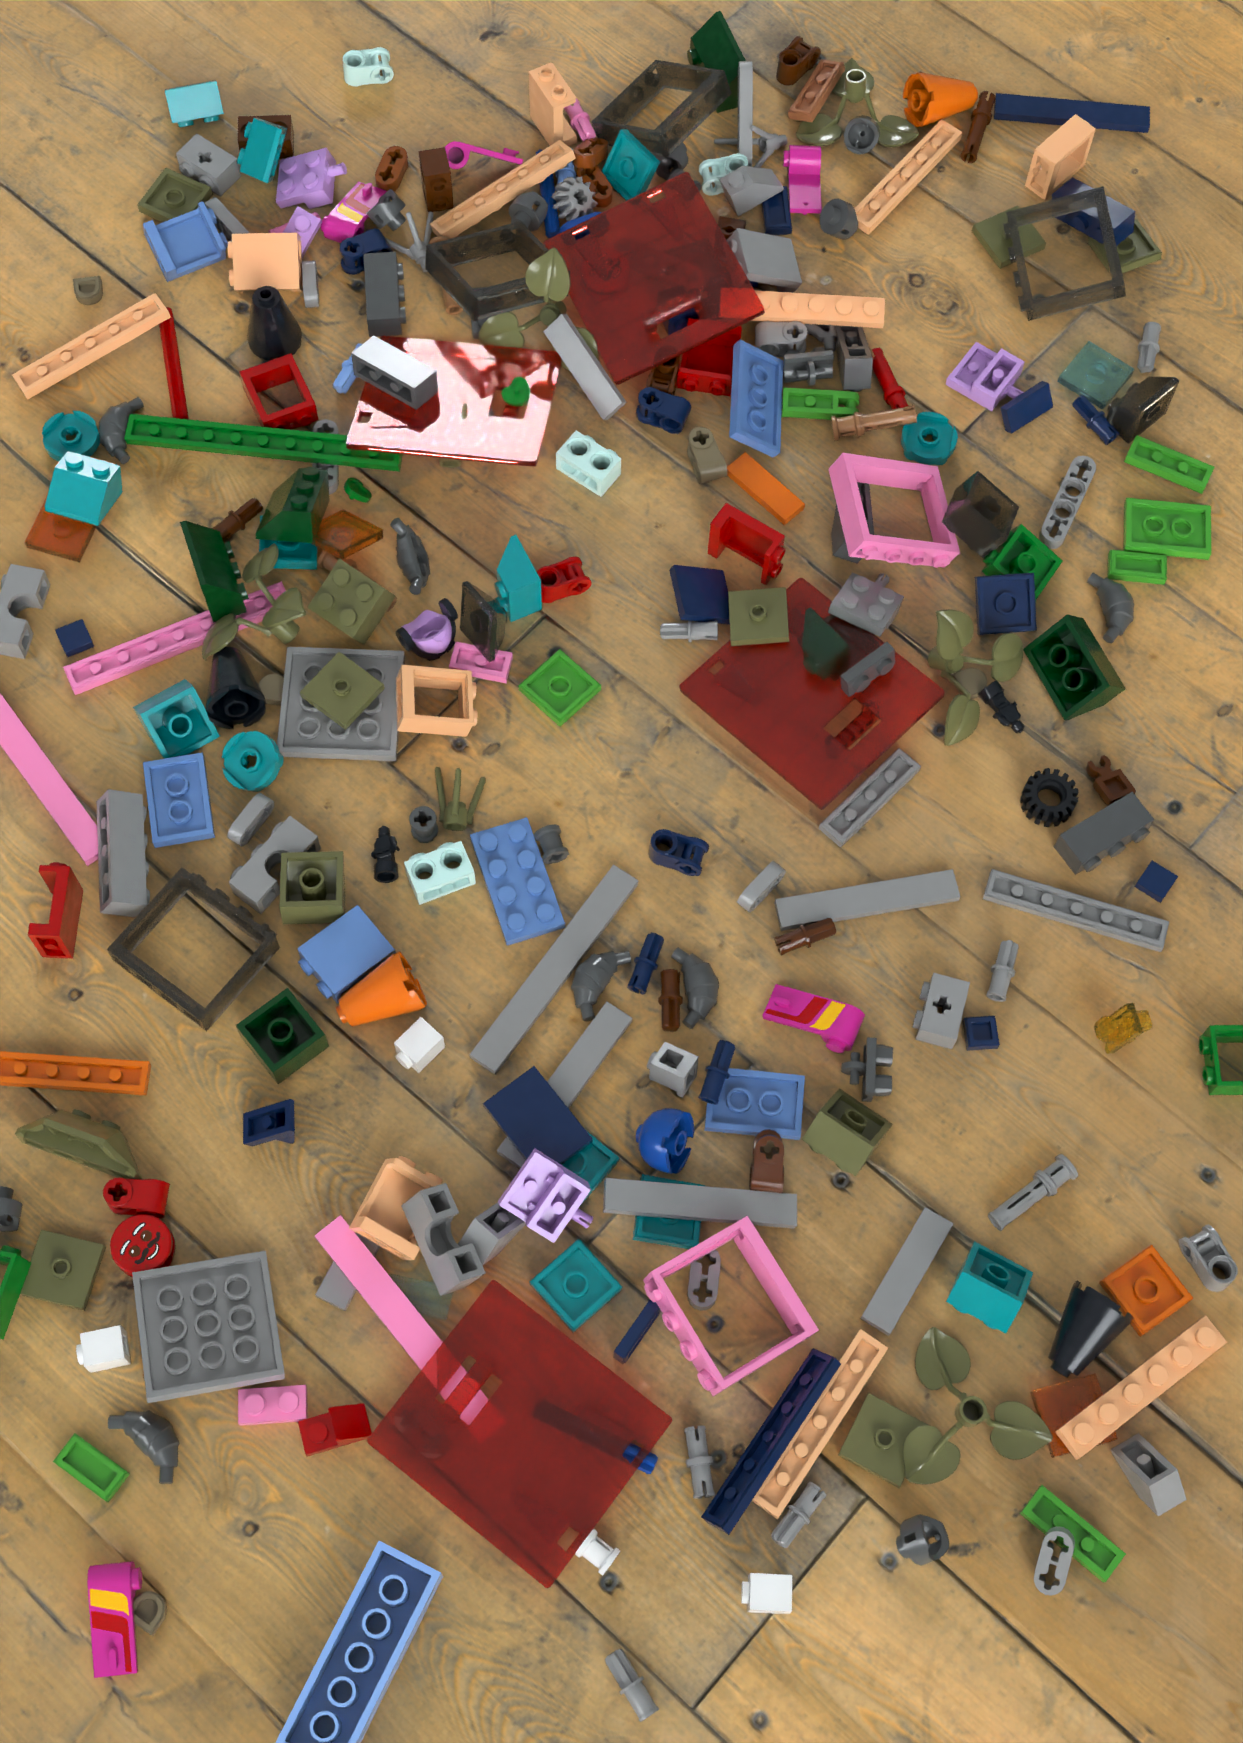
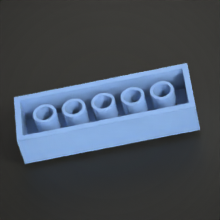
M378 1541L275 1743H361L443 1578L441 1572Z

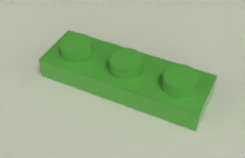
M1136 435L1124 461L1127 464L1200 494L1203 493L1214 470L1212 465Z
M1043 1485L1039 1486L1019 1513L1044 1534L1050 1528L1056 1526L1068 1529L1075 1539L1072 1557L1103 1583L1108 1580L1126 1555L1125 1552ZM1057 1536L1056 1540L1053 1541L1061 1548H1069V1546L1063 1544L1064 1538L1061 1536Z

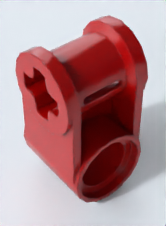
M569 557L561 562L543 566L537 571L541 579L543 603H552L571 595H578L591 587V580L585 576L581 568L582 561L579 557Z
M113 1178L105 1184L103 1197L110 1210L115 1214L131 1216L149 1214L162 1219L165 1217L170 1184L156 1179ZM124 1191L126 1196L123 1195L119 1201H116L114 1197H119L120 1192Z

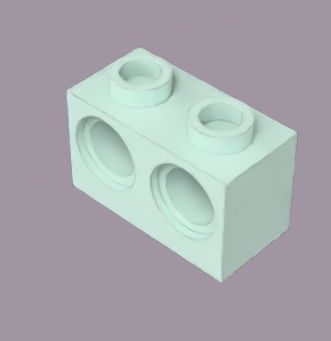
M576 430L556 452V469L602 497L621 475V458L613 450L602 447L592 437L583 435Z
M462 841L444 843L435 851L426 854L417 853L404 862L406 875L419 905L476 884L475 872ZM453 861L460 863V866L451 869L446 867L448 863ZM423 872L432 874L428 879L418 878V875Z

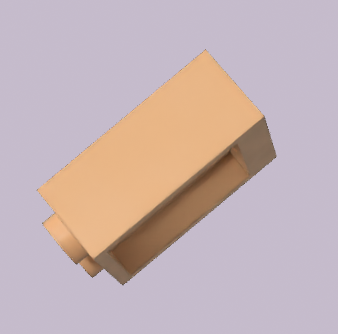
M1076 114L1035 149L1025 186L1046 200L1085 165L1096 128Z
M401 665L396 677L397 731L467 737L472 726H476L478 718L477 709L473 708V700L476 697L477 688L476 683L472 682V671ZM414 687L458 690L459 718L415 715Z

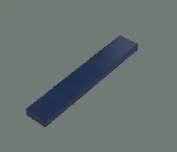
M996 93L995 120L1063 125L1076 114L1096 129L1148 133L1150 128L1149 106Z
M814 1348L811 1350L701 1516L708 1524L730 1535L840 1367L841 1363L835 1357Z

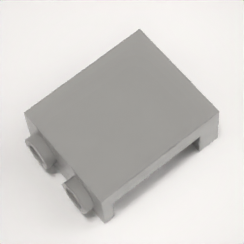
M737 228L724 243V253L726 254L729 274L734 288L740 289L746 281L775 285L778 292L794 293L802 284L790 238Z

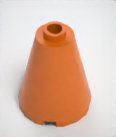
M918 72L910 75L905 83L903 99H907L908 107L904 108V112L911 124L915 127H924L973 108L978 99V90L970 81Z
M401 951L392 954L338 999L339 1006L336 1007V1011L344 1024L348 1022L353 1027L419 1011L426 1007L427 1001L418 979H415L410 970L412 968Z

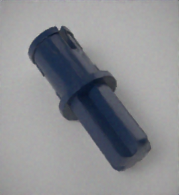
M1079 396L1072 403V406L1087 422L1086 427L1088 429L1091 428L1105 445L1113 442L1118 437L1119 431L1105 418V413L1103 411L1098 412L1085 396Z
M652 932L646 936L639 957L634 959L636 965L627 985L630 991L638 994L639 990H641L640 994H646L652 973L658 968L656 962L664 943L662 936Z
M719 1040L710 1066L705 1068L707 1075L698 1098L706 1103L718 1104L724 1081L730 1076L728 1069L735 1051V1045L731 1042Z

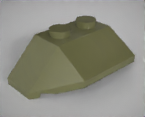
M74 1109L70 1113L59 1110L18 1128L15 1133L22 1143L118 1178L143 1180L128 1141L120 1131L121 1127L113 1122L103 1120L100 1124L90 1120L91 1116L82 1111Z

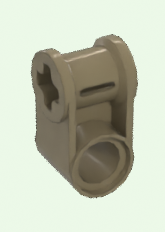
M705 427L692 429L688 437L687 455L693 466L698 483L703 484L726 477V462L719 451L712 432Z

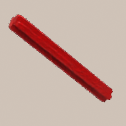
M166 307L171 318L160 323L159 328L173 418L189 419L172 309Z

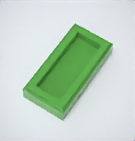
M1110 550L1108 553L1107 578L1164 585L1167 580V555Z
M74 1433L53 1461L108 1503L130 1475V1473L76 1433Z

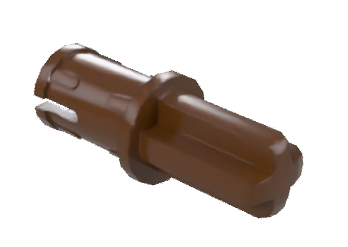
M252 498L235 512L229 511V515L211 529L220 531L223 542H225L240 529L244 530L246 528L245 524L263 510V506L256 498Z
M826 918L805 927L801 924L797 930L774 937L776 946H779L778 952L782 956L804 946L810 948L812 943L835 935L836 927L831 918Z
M666 969L660 973L661 996L658 998V1003L662 1005V1029L675 1032L680 1027V1005L683 1003V997L680 996V972L675 969Z

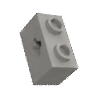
M195 134L176 153L180 172L186 177L211 187L212 192L220 197L241 177L237 158L199 134Z
M933 973L930 982L924 981L919 997L920 1000H924L923 1010L916 1011L912 1028L918 1029L915 1040L948 1049L953 1048L957 1040L970 982ZM937 1006L942 1007L943 1014L937 1013Z

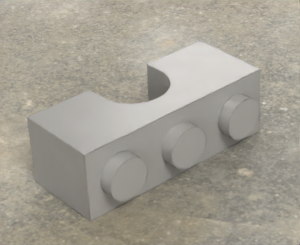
M10 564L7 574L3 575L0 592V655L21 659L26 658L34 634L28 621L16 618L21 610L26 608L43 609L51 585L44 570Z
M291 816L284 822L278 823L272 830L270 838L264 844H259L253 850L251 858L246 864L237 867L232 873L229 884L233 894L259 914H262L280 894L277 880L270 876L269 873L275 865L281 863V853L318 852L321 849L318 836Z
M446 1183L421 1190L401 1205L440 1296L466 1288L486 1274L473 1243L460 1247L453 1239L451 1221L459 1211Z

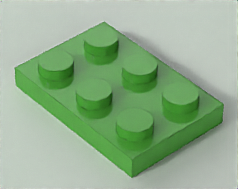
M1126 498L1124 502L1123 551L1209 560L1211 556V506Z

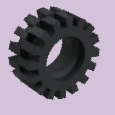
M1050 768L1044 769L1042 774L1040 770L1035 772L1034 776L1031 775L1022 791L1020 803H1023L1021 808L1023 812L1028 810L1026 817L1029 820L1033 816L1036 817L1034 823L1037 825L1042 820L1045 821L1044 827H1050L1051 822H1053L1054 827L1059 826L1061 821L1064 823L1068 820L1078 802V788L1073 789L1076 784L1075 781L1072 779L1068 782L1069 775L1066 773L1062 777L1059 776L1060 770L1054 769L1053 774H1050ZM1043 789L1052 790L1060 796V803L1057 806H1048L1040 801L1038 793Z

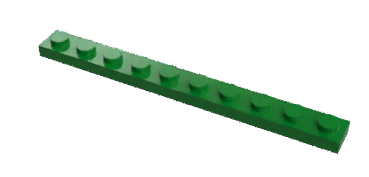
M129 414L124 437L126 443L132 445L399 472L404 452V443L400 440Z

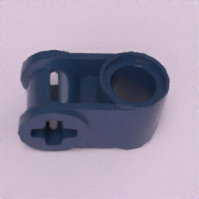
M370 229L365 233L346 238L340 243V253L343 256L341 268L347 274H359L364 271V254L393 252L379 229Z
M648 387L639 393V405L636 409V416L644 424L664 429L669 433L679 434L684 428L692 407L690 402L683 397L674 396L659 391L656 388Z
M661 829L652 835L648 855L650 860L656 865L677 870L685 875L699 876L702 872L700 865L704 854L709 850V845L702 839ZM665 844L670 850L661 851L656 846Z

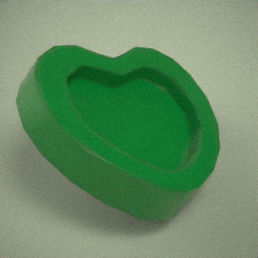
M522 377L514 378L511 385L502 390V398L505 403L512 406L528 404L530 400L528 382Z
M348 478L345 482L344 490L351 500L356 499L366 503L372 497L371 492L364 487L360 480Z

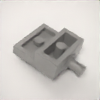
M852 572L830 604L828 613L881 637L885 629L889 628L897 616L904 596L889 588H885L890 579L888 575L884 577V573L879 574L876 581L872 582L866 577Z

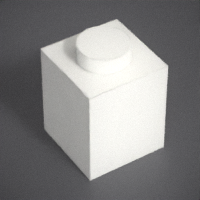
M420 1017L394 1042L397 1053L395 1057L406 1069L412 1067L420 1073L445 1048L444 1038Z
M121 1325L80 1334L81 1344L76 1345L77 1359L79 1364H84V1367L90 1373L131 1364L127 1331Z
M750 1573L748 1575V1582L742 1581L741 1603L747 1604V1612L790 1614L792 1612V1575Z

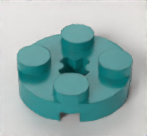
M73 411L74 414L64 415V412L52 416L45 423L42 430L43 444L48 455L58 462L67 451L88 457L92 456L100 445V439L96 423L91 416L81 411ZM75 433L77 434L74 440L67 441L65 437L66 435L72 436Z
M919 413L917 415V423L905 424L903 426L901 446L904 449V456L908 460H914L926 465L945 464L947 459L953 454L957 444L958 434L956 428L954 427L953 429L948 423L949 419L939 413ZM927 435H932V439L935 441L927 442L923 438H926Z
M258 731L241 732L234 735L227 742L222 753L225 767L222 769L225 778L233 786L253 792H259L269 786L277 777L284 762L283 755L280 753L276 742L270 736ZM248 755H256L257 762L254 767L247 768L249 761L246 758Z

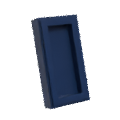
M783 186V191L761 203L765 234L787 235L792 233L787 186Z
M1041 381L1000 407L1005 431L1012 434L1053 408L1049 383Z
M648 1301L614 1350L613 1358L624 1364L627 1362L661 1313L656 1302Z

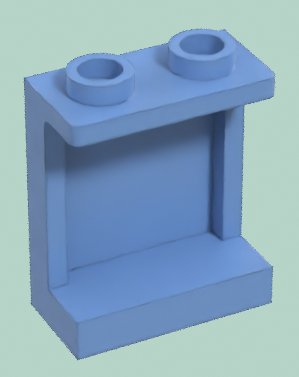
M203 201L198 203L196 210L155 225L153 220L143 223L144 236L167 282L226 259L227 239L223 232L218 233L215 224H217L215 214L211 208H206Z
M358 905L297 948L301 958L298 964L307 976L313 974L319 981L316 986L326 999L332 997L337 1004L342 993L366 977L392 954L396 953L392 945Z

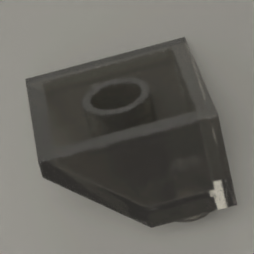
M463 582L460 630L489 662L494 661L505 637V625L508 620L507 613L491 596L470 582Z

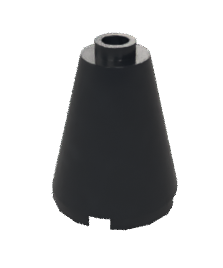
M271 286L258 288L252 296L247 340L250 349L256 356L268 361L271 360L270 358H279L290 353L294 355L302 342V331L298 322L276 288Z
M224 647L215 653L212 658L206 701L208 718L215 725L226 729H234L233 725L243 724L244 727L251 726L265 714V697L241 651L234 647Z
M1075 1281L1071 1288L1048 1356L1053 1361L1050 1367L1066 1378L1070 1374L1078 1376L1134 1319L1129 1312L1123 1317L1121 1315L1122 1312L1119 1311L1121 1306L1093 1288L1087 1286L1084 1291L1081 1290L1082 1284L1079 1281Z

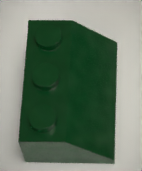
M718 11L691 37L690 50L687 51L689 64L695 67L698 82L700 85L703 84L706 90V98L709 104H713L717 113L738 107V62L746 61L722 12Z
M316 467L299 468L282 483L271 496L256 531V539L313 543L330 501L328 470H320Z
M189 521L180 522L213 623L230 613L235 616L246 613L244 600L249 598L244 583H237V579L242 578L237 562L230 563L229 559L235 558L230 541L223 542L221 533L218 530Z
M1072 615L1064 616L1023 649L1064 720H1070L1104 706L1126 689L1084 618Z

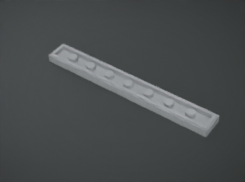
M615 865L610 868L470 1053L472 1060L494 1075L498 1073L638 886L639 881Z

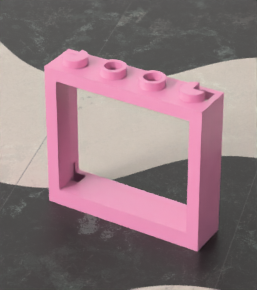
M842 453L828 469L849 557L865 558V560H883L889 563H908L914 566L925 565L945 568L960 553L938 466ZM857 482L920 491L933 542L870 534Z
M748 1216L659 1266L643 1279L647 1296L659 1306L663 1313L662 1319L665 1326L671 1332L674 1331L680 1341L682 1354L688 1361H692L698 1371L697 1376L700 1384L705 1390L710 1391L713 1397L819 1331ZM733 1239L792 1336L723 1378L664 1279Z

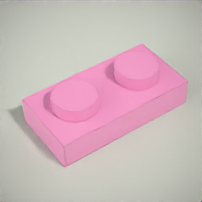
M455 642L449 669L472 671V677L506 683L513 660V653Z
M306 1385L238 1389V1424L240 1426L298 1422L308 1419Z

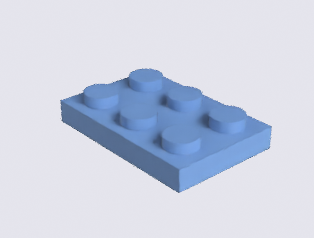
M203 752L143 762L154 847L158 848L215 838Z
M729 1068L728 1073L730 1076L724 1081L718 1104L707 1103L704 1131L756 1136L760 1131L770 1129L776 1131L783 1139L800 1140L805 1075Z

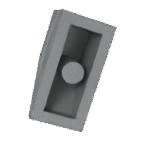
M741 166L719 179L726 199L738 217L784 190L783 185L772 169Z
M497 1202L474 1218L458 1245L461 1247L473 1243L482 1265H485L505 1248L526 1225V1222L499 1206Z
M1139 1433L1111 1449L1112 1455L1138 1497L1157 1516L1187 1500L1178 1469Z

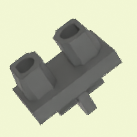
M816 347L806 353H800L796 349L787 350L786 355H784L783 364L784 383L807 381L808 386L815 385L817 379L833 378V350H825L824 347Z
M867 1037L866 1045L863 1047V1062H860V1053L852 1052L851 1061L841 1064V1072L850 1075L851 1085H858L859 1076L863 1075L862 1101L871 1102L873 1096H888L891 1094L892 1076L876 1075V1066L891 1067L893 1047L878 1045L877 1038Z

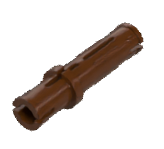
M983 91L979 95L977 108L972 112V123L960 155L964 162H966L968 154H970L968 163H974L977 160L986 126L990 124L992 119L991 110L996 97L993 93H990L989 100L987 101L988 91Z

